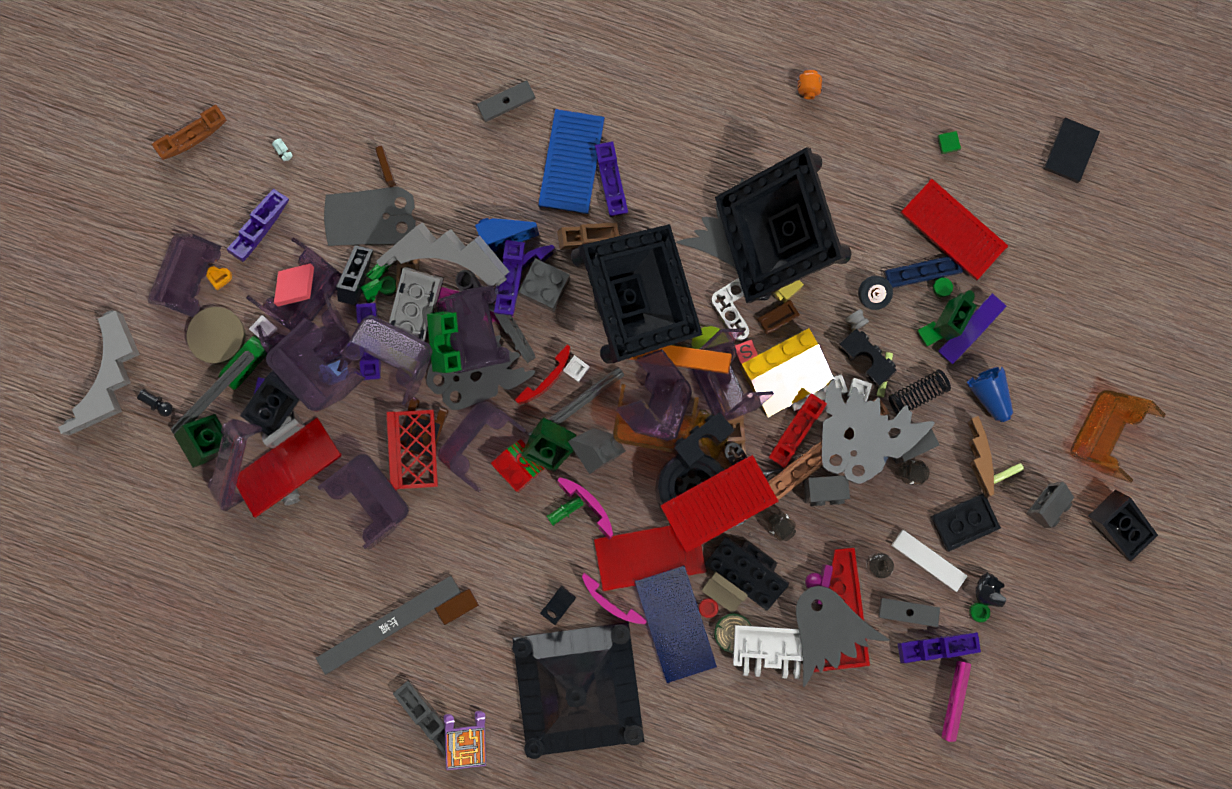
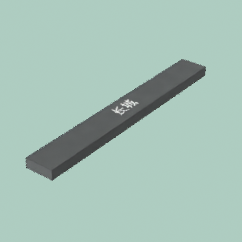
M451 575L316 657V660L324 674L327 675L461 593V590Z

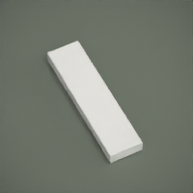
M901 530L891 545L955 592L958 591L967 578L966 574L904 530Z

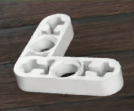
M739 278L715 292L711 303L735 340L742 341L748 337L749 328L733 302L744 296ZM732 286H739L741 293L733 295L731 293ZM716 296H719L720 298L724 297L725 299L723 300V304L725 305V307L729 304L730 307L725 308L723 312H721L720 309H722L723 306L720 302H715L717 300ZM727 311L735 313L733 321H728L725 318ZM739 320L740 323L737 325L740 329H745L744 336L741 334L737 335L736 326L734 325L732 328L730 325L735 324Z

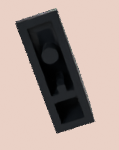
M354 246L336 287L338 302L355 306L358 303L362 294L360 287L365 284L373 249Z

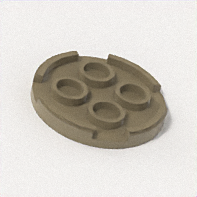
M210 307L200 311L193 317L187 329V343L191 352L198 359L210 364L228 362L243 347L245 342L243 323L236 314L222 307Z

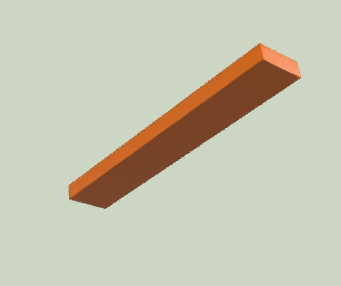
M669 345L629 358V360L729 374L732 355L729 353Z

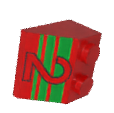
M522 439L515 442L491 462V465L517 493L524 489L545 469L521 456L526 445Z

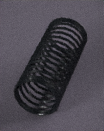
M938 369L932 372V374L925 376V378H921V380L906 386V388L890 394L888 399L896 414L899 411L893 400L901 411L902 407H904L901 398L908 406L909 411H913L914 408L917 409L918 406H921V403H928L929 400L932 401L933 398L940 396V394L943 395L944 392L951 391V384L945 373ZM934 378L936 379V381L938 382L939 386L941 387L942 392L939 390L938 386L936 385ZM931 381H932L933 384L935 385V387H936V389H937V391H938V394H937L936 391L934 390V388H933V386H932V384H931ZM927 383L930 385L931 389L933 390L935 397L933 396V394H932L931 391L929 390ZM923 385H924V386L926 387V389L928 390V392H929L931 398L927 395V393H926V391H925ZM920 388L923 390L927 400L922 395ZM916 389H917V391L919 392V394L921 395V397H922V399H923V402H922L921 399L919 398V396H918V394H917V392H916ZM912 391H913L914 394L916 395V397H917V399H918V401H919V404H918V402L916 401V399L914 398ZM909 394L911 395L912 399L914 400L915 405H914L913 402L911 401V399H910V397H909ZM905 396H906L907 399L909 400V402H910L912 408L909 406V404H908V402H907Z

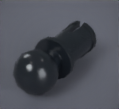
M145 389L141 390L137 396V399L150 406L151 410L157 409L161 416L166 417L173 412L172 404L161 402V397H156Z

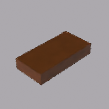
M382 145L378 146L375 150L385 181L390 187L396 186L386 152Z
M788 300L758 317L757 320L766 335L796 319L800 314L792 301Z
M469 588L435 609L443 624L446 625L476 608L479 604Z

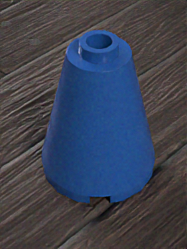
M999 367L988 369L979 373V377L976 380L972 377L967 381L968 387L995 421L1005 422L1011 419L1013 408L1003 367L1001 369Z

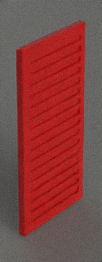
M930 179L923 189L900 212L976 281L1001 253L1008 248V245L933 179Z
M317 417L232 477L252 516L256 518L342 457V454Z
M751 455L662 504L660 507L681 543L684 552L688 553L779 502V499L774 494L754 456Z
M671 525L615 535L610 540L607 537L594 539L602 591L707 572L701 545L685 553Z

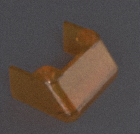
M621 385L613 437L618 443L672 452L675 447L674 443L681 437L686 439L691 435L689 431L694 428L699 397H694L691 416L684 414L677 416L674 420L673 428L636 422L635 408L631 405L623 404L626 385Z
M1104 390L1097 395L1071 446L1070 452L1077 460L1095 470L1132 483L1133 479L1120 467L1119 461L1115 457L1110 456L1126 423L1131 425L1139 424L1143 421L1146 414L1163 418L1166 414L1153 400Z

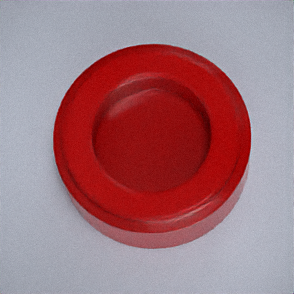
M711 598L703 599L699 604V612L705 618H712L718 613V604Z

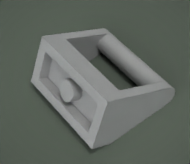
M293 410L283 425L274 433L267 436L262 432V441L267 447L275 448L302 429L305 424L296 411Z

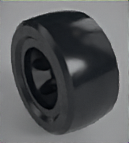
M706 454L688 469L682 465L676 456L672 457L661 468L656 479L655 494L659 507L677 497V493L682 494L686 492L688 485H691L693 488L701 483L702 478L708 480L724 471V468L718 461ZM689 471H693L695 473L694 478L688 477ZM677 478L682 479L683 483L681 486L676 485Z

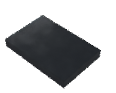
M1065 117L1062 120L1043 169L1079 183L1100 131Z
M983 493L930 516L947 552L1001 529L989 501Z

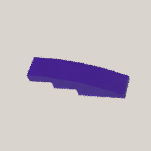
M273 189L252 211L248 222L238 231L239 236L227 248L228 253L244 262L268 233L285 208L289 198Z
M992 293L974 311L962 335L948 340L938 352L953 364L1007 306Z
M978 632L897 643L900 663L951 658L981 652Z

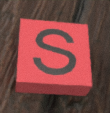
M752 339L733 347L740 365L758 355Z

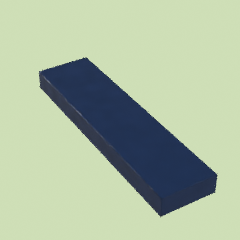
M949 256L884 271L885 279L890 282L893 289L963 273L962 268Z

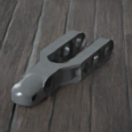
M470 270L460 271L456 276L455 282L472 313H484L485 317L487 312H494L495 304L475 274ZM495 314L506 334L510 335L516 345L515 349L519 350L527 363L536 358L535 353L513 316ZM484 317L475 331L476 336L482 335L483 341L493 338L484 323Z

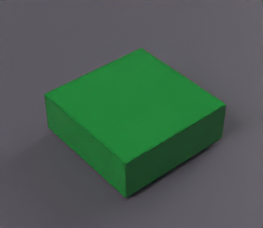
M957 131L937 136L941 154L961 150Z
M934 321L916 331L925 347L943 338L933 329L936 325Z

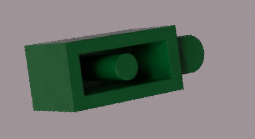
M971 290L965 291L948 301L933 328L946 340L962 335L977 307L973 303L975 299L974 292Z

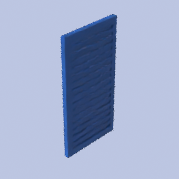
M555 109L539 207L588 214L597 166L595 145L601 143L605 117Z

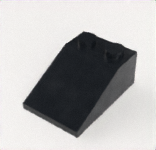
M275 367L260 385L240 417L269 436L283 425L308 389L281 369Z
M1114 490L1088 515L1095 527L1130 562L1158 536L1132 498L1117 490Z

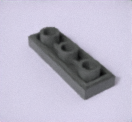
M526 80L478 103L477 106L485 122L536 98Z
M885 598L880 599L879 618L938 627L940 607ZM907 609L911 610V614L909 616H907L906 614Z

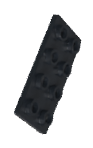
M725 537L705 563L708 568L717 572L748 595L747 597L766 611L770 609L789 586L788 581L774 572L778 562L748 540L740 547L730 538Z

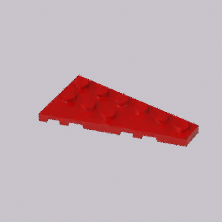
M855 548L835 549L831 562L833 570L829 589L836 592L864 620ZM855 643L856 658L849 657L841 652L838 668H834L825 659L823 671L870 666L868 647ZM817 665L814 672H820Z

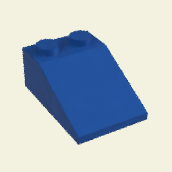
M485 218L475 225L478 235L481 236L493 252H496L499 248L504 249L506 240L523 242L539 236L536 222Z

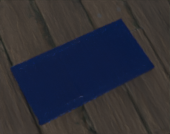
M685 565L635 580L666 682L669 684L672 681L716 668L717 665Z

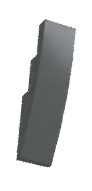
M409 681L405 682L393 695L415 724L421 727L427 737L433 740L443 755L446 756L444 720Z

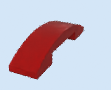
M568 344L554 358L559 365L534 391L527 387L515 399L517 404H525L538 398L555 384L562 375L570 357L571 348Z
M811 393L768 458L785 468L827 403Z

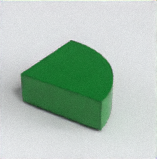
M378 279L360 287L367 303H372L376 299L375 296L381 288Z

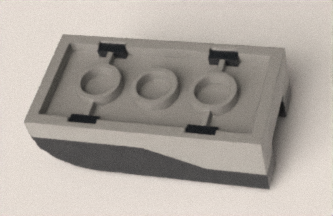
M409 266L402 269L384 340L385 343L418 353L423 352L429 338L427 314L436 312L438 298L445 277L419 272L417 269Z

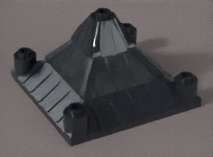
M806 147L715 197L746 303L766 301L773 292L832 264H846L851 259L850 247L839 242L819 175L817 174L822 167V158L820 155L812 153L811 148Z
M670 224L583 244L572 251L571 260L573 264L578 268L586 267L590 284L593 288L594 306L601 317L604 331L608 338V344L603 345L600 349V357L605 363L620 362L703 335Z
M629 622L512 638V650L515 654L525 737L524 750L527 758L537 759L542 755L622 744L638 745L641 742H645Z

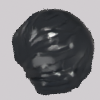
M989 572L984 573L979 578L978 585L976 586L978 602L986 606L1003 607L1006 598L1000 593V590L1005 587L1004 583Z

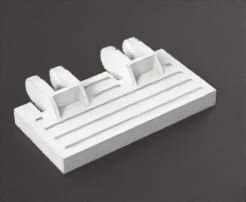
M735 625L733 666H742L743 657V676H748L749 657L755 658L754 673L755 676L760 677L761 658H764V668L781 669L782 664V678H787L788 660H794L793 676L794 679H799L801 661H803L799 629Z

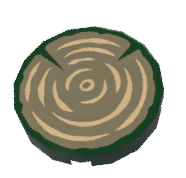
M736 613L721 617L714 629L717 644L723 650L733 653L735 625L752 626L748 619Z

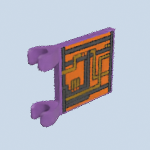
M482 711L475 712L476 726L454 728V717L451 714L444 715L446 770L486 766L485 713Z

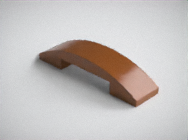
M215 104L200 114L201 118L170 137L166 134L153 142L152 146L161 159H168L187 151L218 130L227 121L218 106Z

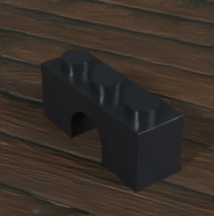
M855 329L839 344L838 348L851 362L861 355L870 358L872 367L866 371L865 376L879 389L896 373V365L891 359H886L882 355L883 352L877 345L873 346L868 341L869 337L863 331L859 332Z
M721 412L717 415L712 413L704 420V425L701 427L695 426L689 431L690 436L686 439L681 437L674 443L675 447L672 452L686 469L690 468L704 456L703 451L699 447L700 439L709 438L718 446L735 431Z

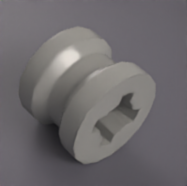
M862 309L845 318L846 322L851 324L852 331L858 330L869 323V320L864 318Z

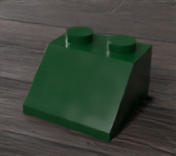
M216 414L184 424L174 435L192 468L210 462L234 447Z
M543 417L533 429L521 456L555 472L574 451L568 441L575 438L576 434Z

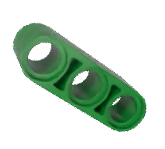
M257 336L251 337L218 375L220 378L245 351H250L254 355L251 363L228 385L232 390L237 389L270 351V347Z

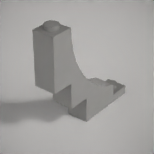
M423 223L412 229L376 261L382 267L385 264L390 266L396 260L401 264L421 258L448 260L469 269L479 276L490 288L495 283L497 286L502 284L506 280L505 275L509 273V270L481 236H478L465 246L451 229L436 239Z
M108 311L98 318L103 337L101 367L87 395L72 409L75 418L64 421V425L58 427L63 435L70 436L122 412L114 391L131 383L123 362L140 354L123 314L117 311Z

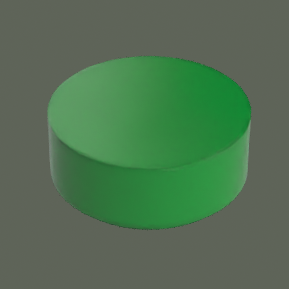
M385 276L379 281L381 285L380 292L383 295L392 296L396 293V280L393 277Z
M939 278L933 284V292L938 297H946L953 291V284L948 278Z
M977 602L971 605L969 615L976 622H985L990 617V609L988 606Z

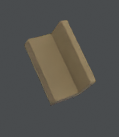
M717 572L713 573L702 589L703 593L731 613H734L740 603L744 602L748 596Z

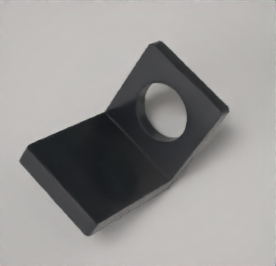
M561 586L540 614L556 625L575 601L576 596ZM547 611L553 612L556 618L551 617Z

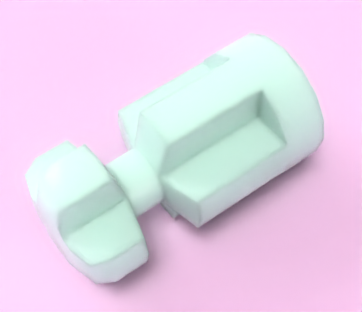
M276 139L272 143L277 153L283 155L281 157L283 161H289L292 158V153L286 152L288 148L282 139Z

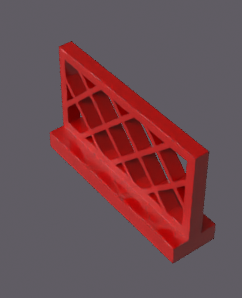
M434 410L387 412L390 489L438 487ZM422 414H430V423L425 428L416 421ZM408 415L413 421L405 429L399 424V416ZM415 422L423 429L416 438L407 431ZM430 425H431V433L427 430ZM425 431L431 436V442L427 447L418 441V438ZM405 432L414 439L407 448L400 443V438ZM415 442L424 448L418 457L409 451V448ZM431 444H432V452L428 449V448L431 446ZM401 447H402L403 449H405V451H404L402 454H401ZM425 451L432 455V462L428 466L419 460ZM406 452L415 458L408 468L401 462V457ZM416 461L425 467L419 476L410 470ZM432 464H433V471L429 469V467H430ZM426 470L433 474L434 483H424L420 479ZM409 471L416 479L410 485H403L402 477ZM419 480L422 484H415V482Z

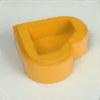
M212 266L206 271L207 278L216 290H219L232 280V272L227 268L219 269Z

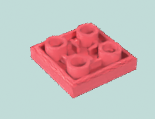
M311 263L278 271L274 304L277 307L310 299L314 266Z

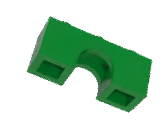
M442 311L427 314L432 371L450 373L462 370L460 351L454 350L450 344L451 333L458 332L456 312Z

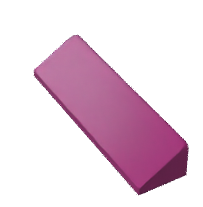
M958 660L956 662L941 736L942 739L948 742H955L957 739L971 670L970 663Z

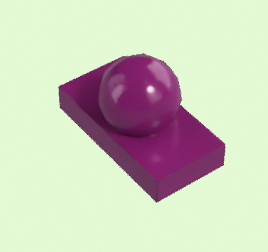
M823 564L821 575L818 573L809 574L805 579L806 588L809 589L815 586L829 588L833 567ZM815 600V603L822 604L820 600Z

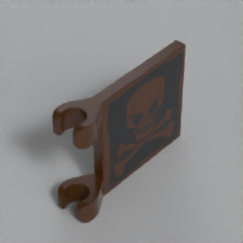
M411 398L408 411H417L420 401ZM440 408L437 420L434 419L436 446L449 412L445 408ZM406 415L402 426L406 429L413 420ZM421 415L416 421L425 428L430 423V418ZM415 422L407 431L416 438L423 429ZM430 425V426L428 427V429H427L430 433H431V425ZM425 431L418 438V441L427 447L431 442V436ZM406 432L400 438V443L406 448L414 441ZM417 442L409 448L410 452L418 455L424 450ZM431 444V446L428 448L431 452H432V444ZM428 451L421 455L432 459V455Z

